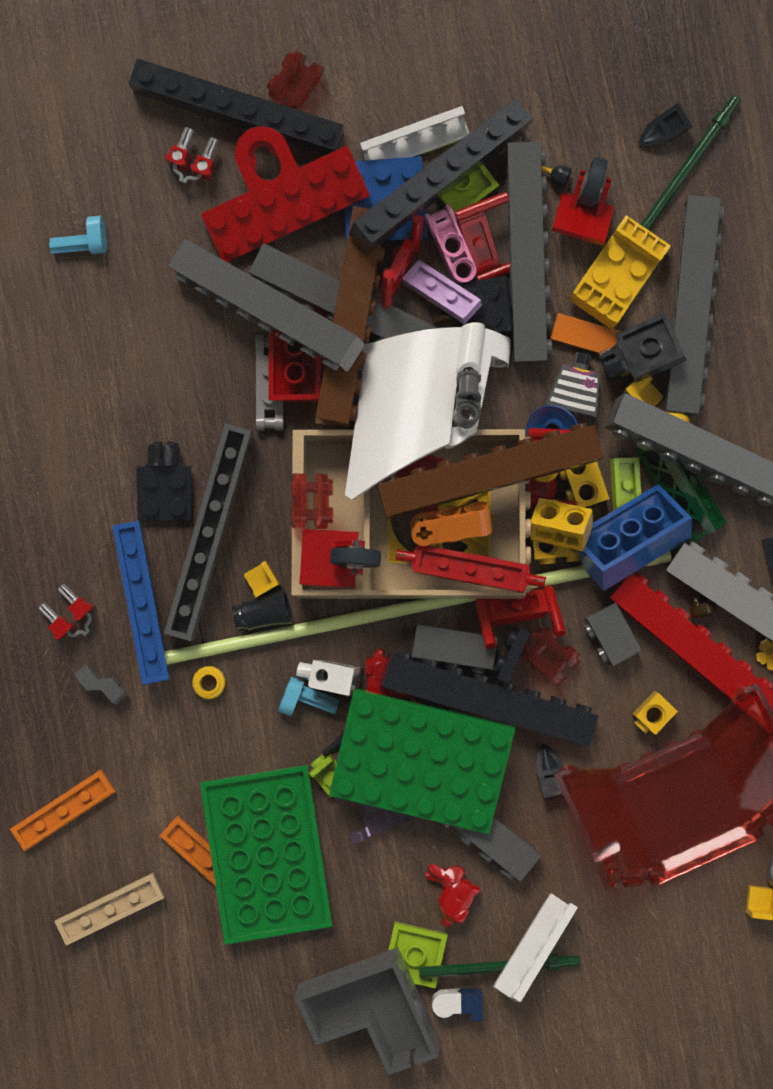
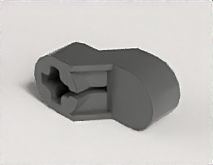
M88 663L74 673L86 690L89 692L91 690H101L115 705L128 696L127 691L117 678L113 676L111 678H101Z

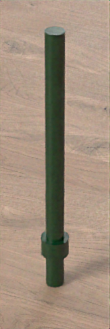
M732 95L721 111H717L711 120L712 124L640 225L647 230L651 229L717 134L731 121L730 116L741 102L740 98Z
M551 954L541 969L559 971L563 967H577L581 965L580 956L559 957L558 954ZM508 960L418 967L419 978L502 972Z

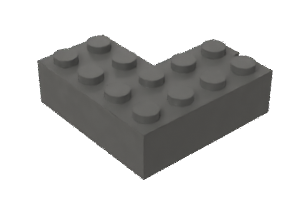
M398 947L298 984L294 998L316 1045L367 1028L388 1075L411 1067L412 1049L416 1048L414 1055L415 1065L439 1057L441 1042Z

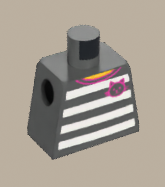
M576 352L573 366L561 365L544 406L556 405L574 415L591 419L596 417L600 375L598 372L588 370L591 355Z

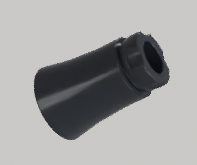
M284 587L258 598L244 601L242 604L232 606L234 623L239 632L247 629L250 631L274 625L293 624L292 610Z

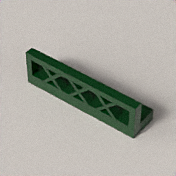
M639 449L636 451L655 485L659 484L675 501L677 500V495L685 497L688 502L687 510H685L692 519L698 520L704 531L695 534L692 529L691 538L688 539L690 543L692 541L696 542L715 532L727 523L698 473L686 470L684 468L685 465L677 461L670 462L661 457L659 464L652 462L647 454V450ZM664 472L672 475L674 479L673 487L666 485L663 481Z

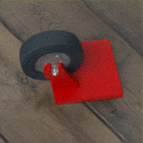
M594 157L589 172L580 170L574 193L562 192L552 231L604 246L614 206L605 204L612 181L611 178L604 177L608 164L607 160ZM581 187H583L584 190L582 193V197L580 199L578 198ZM600 192L602 194L599 203L597 204L596 201Z
M303 529L299 584L355 588L356 576L363 575L364 567L373 568L380 566L381 552L365 549V541H358L359 532Z

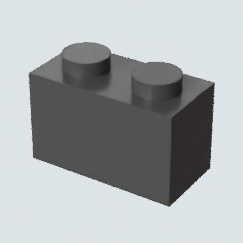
M612 602L585 617L587 624L583 626L591 640L596 638L600 646L596 650L603 663L609 662L611 666H615L642 651L616 603Z

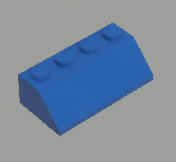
M657 484L593 522L584 551L576 550L589 576L605 591L690 539L692 534V518Z

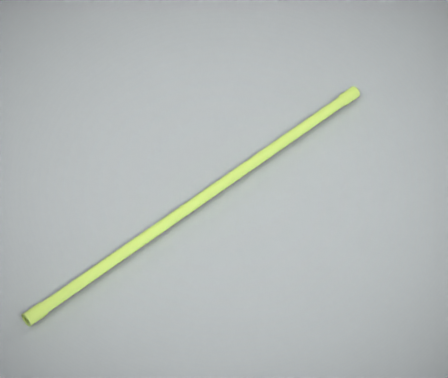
M670 551L646 566L671 562ZM583 565L536 574L538 576H546L545 586L590 577ZM531 586V589L540 588V587ZM416 599L165 651L167 664L169 665L468 603L476 599Z

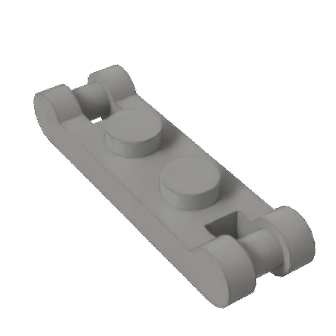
M256 335V431H265V429L275 428V431H284V402L268 400L269 356H265V348H269V337ZM265 410H275V418H265Z

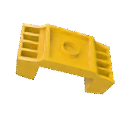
M626 215L568 300L613 330L671 245Z

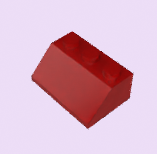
M273 330L271 334L269 333L268 400L318 403L325 365L322 363L324 359L318 355L314 359L300 350L302 348L301 345L296 342L293 346L287 344L279 338L280 333Z

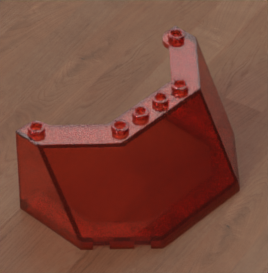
M758 683L752 686L745 685L737 689L733 701L703 730H696L688 738L679 742L672 741L665 745L664 749L655 753H645L639 760L633 763H623L616 768L581 769L578 766L567 765L554 774L559 790L604 889H613L616 886L615 883H622L624 887L641 886L644 883L643 881L649 880L651 885L661 884L758 840L764 835L762 829L766 825L770 824V826H773V710Z

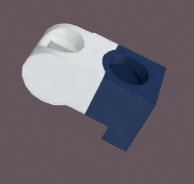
M455 988L436 991L432 996L434 1013L442 1018L449 1017L452 1014H471L472 1021H483L481 988Z

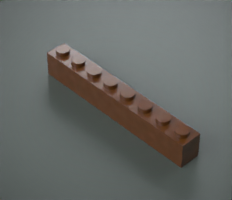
M353 206L349 232L353 222L370 209ZM348 234L333 323L353 333L361 341L369 342L371 326L366 325L367 316H373L376 300L371 299L372 289L378 290L380 274L375 273L377 263L382 264L385 248L379 245L366 255ZM366 352L359 353L348 372L341 368L334 371L325 365L315 423L348 429L349 421L355 422L357 406L352 405L353 395H359L362 379L357 378L358 368L364 369Z
M581 423L570 427L571 432L560 434L559 430L548 432L543 435L544 439L534 442L532 438H526L517 441L516 447L506 449L505 445L489 449L490 454L479 456L478 452L463 456V461L452 463V460L442 461L435 464V469L425 471V467L416 468L408 471L409 476L398 478V474L391 475L377 485L386 520L601 461L604 456L595 425L587 427L586 423Z

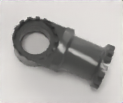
M465 369V371L458 372L456 377L459 383V392L456 395V409L453 412V420L459 427L470 429L476 424L481 414V394L478 384L481 382V374L477 370L473 371V369H470L468 371V369ZM460 410L471 412L473 419L462 417Z

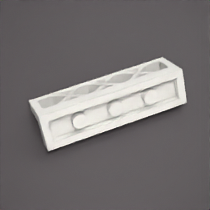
M463 106L361 142L360 150L364 161L418 157L459 142L469 134L464 120L465 112Z
M550 893L492 987L514 1002H521L578 907L572 903L566 904Z

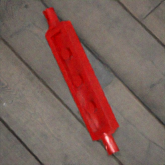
M417 545L414 552L399 549L396 552L395 561L411 563L413 573L522 594L528 585L545 587L546 576L530 574L528 564L431 546Z

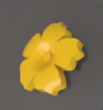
M765 638L760 641L758 648L761 652L755 654L756 661H759L762 665L766 664L767 670L773 671V641L770 642Z

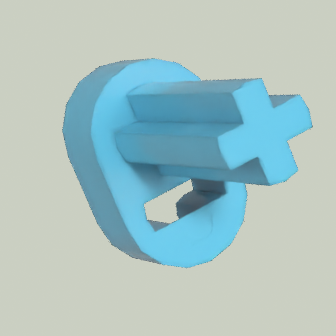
M103 216L87 217L86 235L50 238L49 247L51 248V254L89 250L91 254L106 253L107 240Z
M292 676L290 677L278 709L279 713L291 717L297 701L335 714L340 699L304 686V681Z

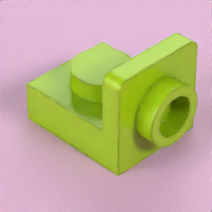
M331 754L326 758L321 755L310 764L313 769L309 772V775L315 778L328 795L337 763Z

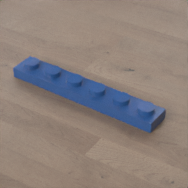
M138 520L114 525L112 528L142 685L170 680L141 523Z

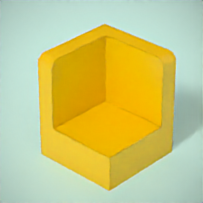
M652 377L637 383L634 381L622 392L652 406H655L663 399V395L650 382Z
M268 561L262 562L259 566L243 574L253 590L255 598L280 585Z
M748 885L745 912L751 918L773 920V888Z

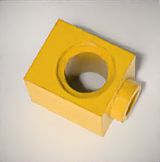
M654 691L632 715L637 718L634 724L645 734L650 731L656 735L678 711L658 692ZM656 707L659 710V718L654 722H649L646 717L647 711L650 708Z

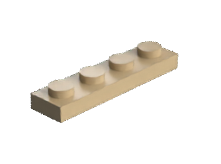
M153 872L56 919L54 922L67 946L163 899L165 895Z

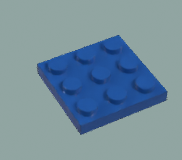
M421 156L356 161L371 196L344 208L347 239L353 206L367 209L374 207L422 170ZM425 210L421 212L419 215L423 217V215L426 214ZM412 220L384 242L404 241L405 238L410 239ZM424 220L421 239H427V226Z

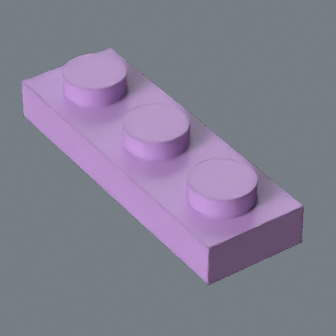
M420 260L402 278L405 286L463 324L482 306L481 299Z

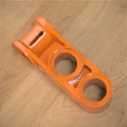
M481 501L462 506H450L439 510L419 512L410 520L412 539L420 546L455 542L471 537H483L491 534L493 531L489 504ZM421 527H426V530H425V531H421L420 528H421Z

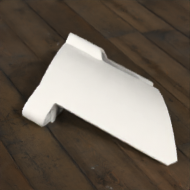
M477 322L468 323L462 327L416 331L365 344L361 352H366L364 369L358 368L357 378L362 379L345 496L354 501L384 479L413 462L444 447L446 449L454 448L469 437L474 436L477 432L479 419L470 429H464L459 426L452 427L457 374L466 367H472L481 374V382L478 384L481 394L482 407L489 367L501 368L507 366L508 368L511 339L486 329L484 324ZM471 412L469 419H473V415L471 414Z

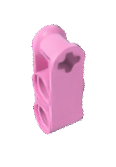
M447 204L444 206V209L431 215L428 213L424 214L426 226L436 243L450 278L456 283H465L472 280L476 274V266L458 227V222L451 206ZM443 218L446 219L440 223H436V221L441 220ZM449 238L456 240L458 243V250L455 253H450L445 248V242ZM459 263L465 264L468 267L469 273L466 278H460L456 274V267Z

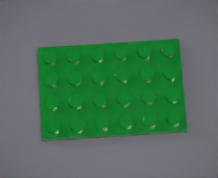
M354 688L329 796L489 834L515 727Z
M308 765L201 781L200 787L224 944L332 927Z

